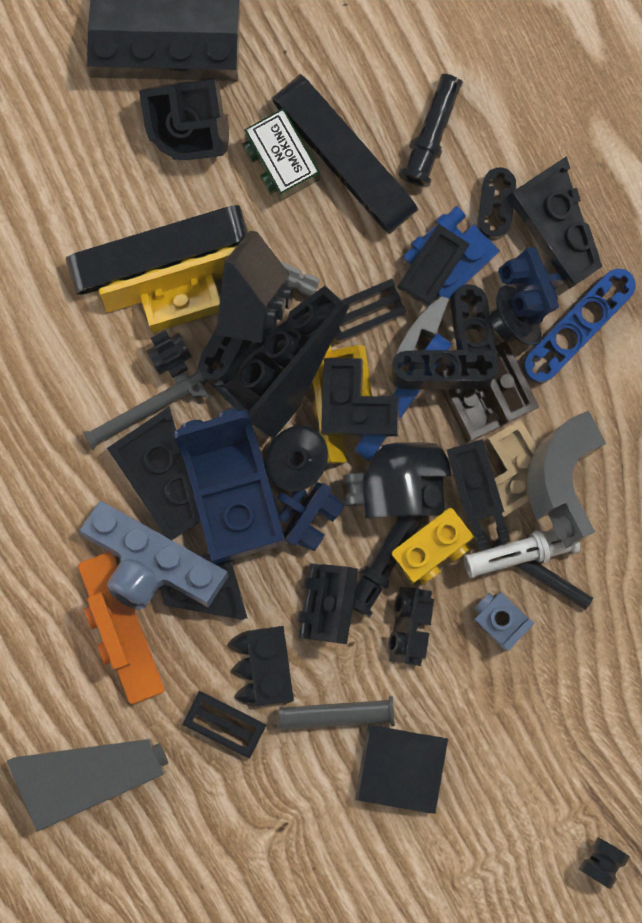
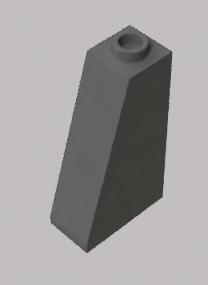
M151 738L18 756L7 760V764L36 831H40L164 775L166 772L163 766L169 764L161 744L154 745Z

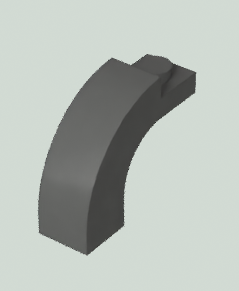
M589 411L569 419L539 444L531 458L527 474L528 497L536 520L549 515L554 532L562 540L565 548L579 543L595 532L577 498L573 486V471L577 461L590 456L606 444Z

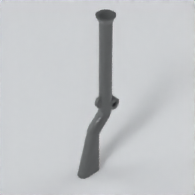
M199 365L195 374L188 376L186 373L179 374L175 378V385L92 431H82L92 450L102 441L189 393L194 398L205 397L210 399L203 387L208 380L201 375Z

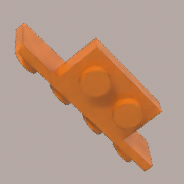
M106 552L78 564L89 595L87 598L89 607L84 608V612L91 629L98 628L103 642L97 644L104 664L108 665L111 663L113 670H117L129 703L135 704L163 693L165 688L135 609L124 605L109 592L107 582L118 567V563L114 554Z

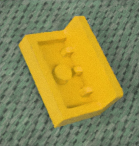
M449 508L394 549L392 556L404 570L403 574L411 584L419 579L422 585H424L441 572L437 565L447 557L452 562H455L471 548L467 542L474 538V536L456 512Z

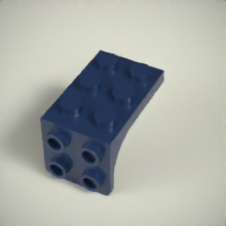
M238 409L226 410L218 414L217 418L204 422L202 420L188 421L182 424L180 429L173 432L174 438L188 472L211 562L216 565L285 545L286 540L259 442L247 411H239Z

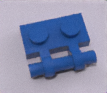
M455 206L447 215L444 213L435 220L436 225L424 237L418 236L411 243L412 248L402 256L405 262L411 266L438 224L470 244L437 295L439 298L443 296L449 300L455 295L459 287L466 285L500 252L475 224L464 234L457 228V225L466 217L465 213L458 206Z

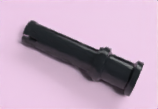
M441 74L419 136L411 140L409 147L412 151L406 167L400 169L399 177L404 181L420 187L430 186L431 179L429 176L435 160L440 158L442 154L440 142L457 95L462 87L463 81L461 79H457V77L450 74Z
M422 516L399 517L369 566L360 568L358 572L360 577L356 582L352 609L368 618L371 617L373 614L371 608L382 590L387 591L390 582L388 577L397 564V561L392 556V551L415 534L424 521Z

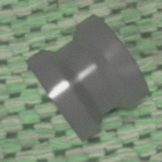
M364 473L343 475V484L347 486V495L343 498L344 506H365Z

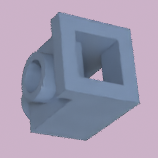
M489 592L474 608L479 614L473 621L504 651H509L535 624L502 592H499L495 597ZM499 611H503L508 615L509 620L505 626H499L495 622V615Z

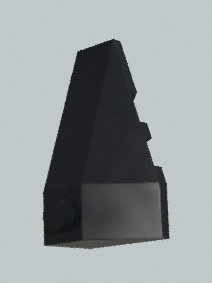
M324 285L289 312L288 319L275 328L274 332L269 331L262 343L257 342L248 349L241 365L230 382L224 385L209 383L235 409L247 411L252 425L274 439L298 410L349 306Z

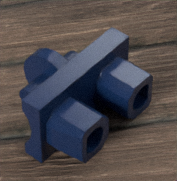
M536 247L526 248L519 256L506 261L499 268L498 273L502 283L506 285L515 284L518 291L512 298L511 303L515 316L528 317L530 324L535 325L543 322V318L559 308L555 290L563 284L562 278L558 273L548 275Z
M317 481L302 504L300 502L305 496L306 490L295 491L291 497L280 492L277 499L285 506L279 513V519L287 523L293 512H296L283 532L287 543L294 546L298 544L312 551L317 549L325 535L310 525L317 512L333 522L344 507L331 494V487Z

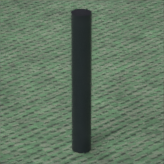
M497 538L491 548L505 544H502V541ZM516 552L511 553V554H507V555H504V556H500V557L505 558V557H508V556H512V555H515ZM535 560L514 565L584 610L589 607L593 600L592 596Z

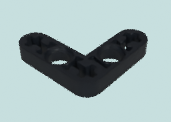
M471 284L462 285L457 289L451 301L450 309L457 350L399 352L393 358L388 369V377L394 386L405 390L482 389L491 384L498 372V360L488 300L481 288ZM464 298L469 299V303L475 305L471 312V318H467L470 311L468 303L463 302ZM469 329L477 330L483 336V342L473 343L469 341L465 336V331ZM441 362L449 365L453 375L450 377L438 375L434 370V364ZM423 364L426 365L425 369H421ZM475 364H479L481 370H487L484 375H480L479 370L473 368ZM402 365H407V369L413 371L411 376L406 375V371L400 369Z

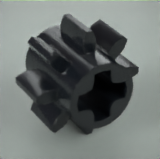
M164 330L150 338L154 346L146 350L159 375L169 371L171 377L174 378L188 370L184 362L192 358V355L179 333L170 337L168 332Z

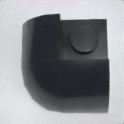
M218 78L173 83L139 90L149 141H152L161 152L172 157L173 160L218 157L226 153L229 143L228 114L223 113Z
M394 442L381 445L382 448L375 453L370 465L365 466L363 479L365 518L439 516L445 512L443 477L452 475L450 463L444 450L436 443Z

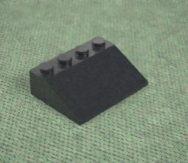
M91 0L87 42V69L90 77L208 80L218 78L219 81H238L240 0Z

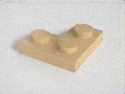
M521 419L487 439L506 470L505 473L495 478L505 511L502 513L503 517L529 502L527 474L531 458L537 446ZM494 515L490 516L493 523H495Z

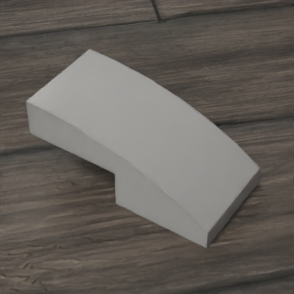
M440 297L419 316L407 332L397 354L402 351H414L420 334L432 339L435 337L447 306L448 298Z

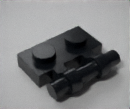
M309 564L308 577L303 578L302 589H306L303 610L298 611L297 622L300 623L298 638L347 644L358 568Z

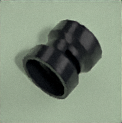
M597 837L592 845L593 853L591 857L584 859L578 870L607 888L612 889L617 880L616 872L620 867L626 865L630 856Z

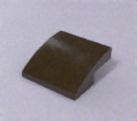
M507 341L495 346L498 372L489 386L482 389H441L467 443L539 408ZM475 364L473 367L479 370L480 375H484L487 371L481 370L479 364ZM451 368L439 372L438 375L450 377L453 375Z

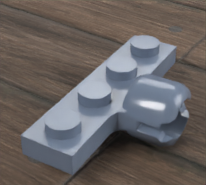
M99 501L80 529L82 537L121 559L120 564L108 580L107 586L113 597L124 605L136 610L144 609L157 589L163 585L171 586L204 606L209 607L229 577L226 570L102 501Z

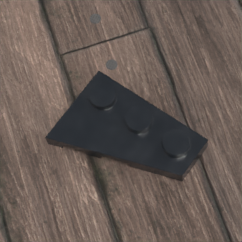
M566 156L506 197L570 289L603 266L590 226L583 220L578 204L581 199L577 188L572 186L568 170L571 168Z
M169 406L107 449L165 536L174 541L199 524L201 520L188 472L174 438L173 432L176 430Z

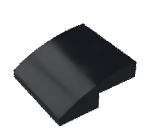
M368 724L355 800L435 814L448 738Z

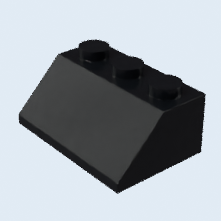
M249 231L224 262L216 335L262 343L269 331L274 332L277 320H282L285 309H290L293 287L288 286V271L256 231Z

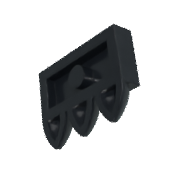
M284 626L245 631L236 635L227 644L231 650L250 656L239 661L231 669V673L245 680H253V683L242 687L235 694L236 700L250 706L294 701Z

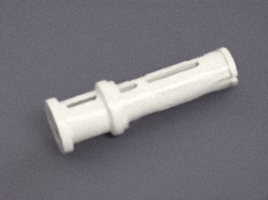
M538 529L530 534V538L500 545L474 554L464 555V564L468 576L474 578L481 574L505 569L535 559L538 562L546 563L550 561V557L567 552L573 555L578 554L581 549L580 542L569 548H565L562 541L551 544L554 541L561 540L555 534L554 529L544 532ZM516 552L515 555L489 562L490 559Z

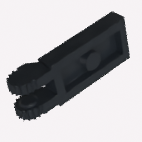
M483 439L447 449V455L468 523L471 522L479 551L488 549L486 534L482 531L479 520L493 515L497 525L496 531L499 540L502 541V544L511 542L502 515L505 511Z

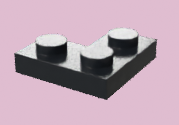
M324 358L322 435L398 437L400 399L393 396H362V358Z

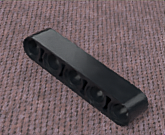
M299 74L271 98L278 110L284 108L296 131L385 232L391 234L418 211V207L407 192L302 74Z
M233 205L69 255L65 260L76 295H84L99 291L100 288L106 287L117 280L132 279L142 276L153 269L168 268L180 264L189 258H200L216 253L225 247H236L248 234V229L241 207Z

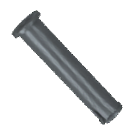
M389 696V700L279 707L281 731L391 723V726H395L393 696Z

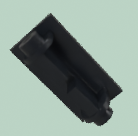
M400 587L399 594L396 596L393 605L395 614L394 630L388 640L390 662L421 666L422 659H426L429 633L417 631L418 624L431 625L435 599L431 598L432 591Z

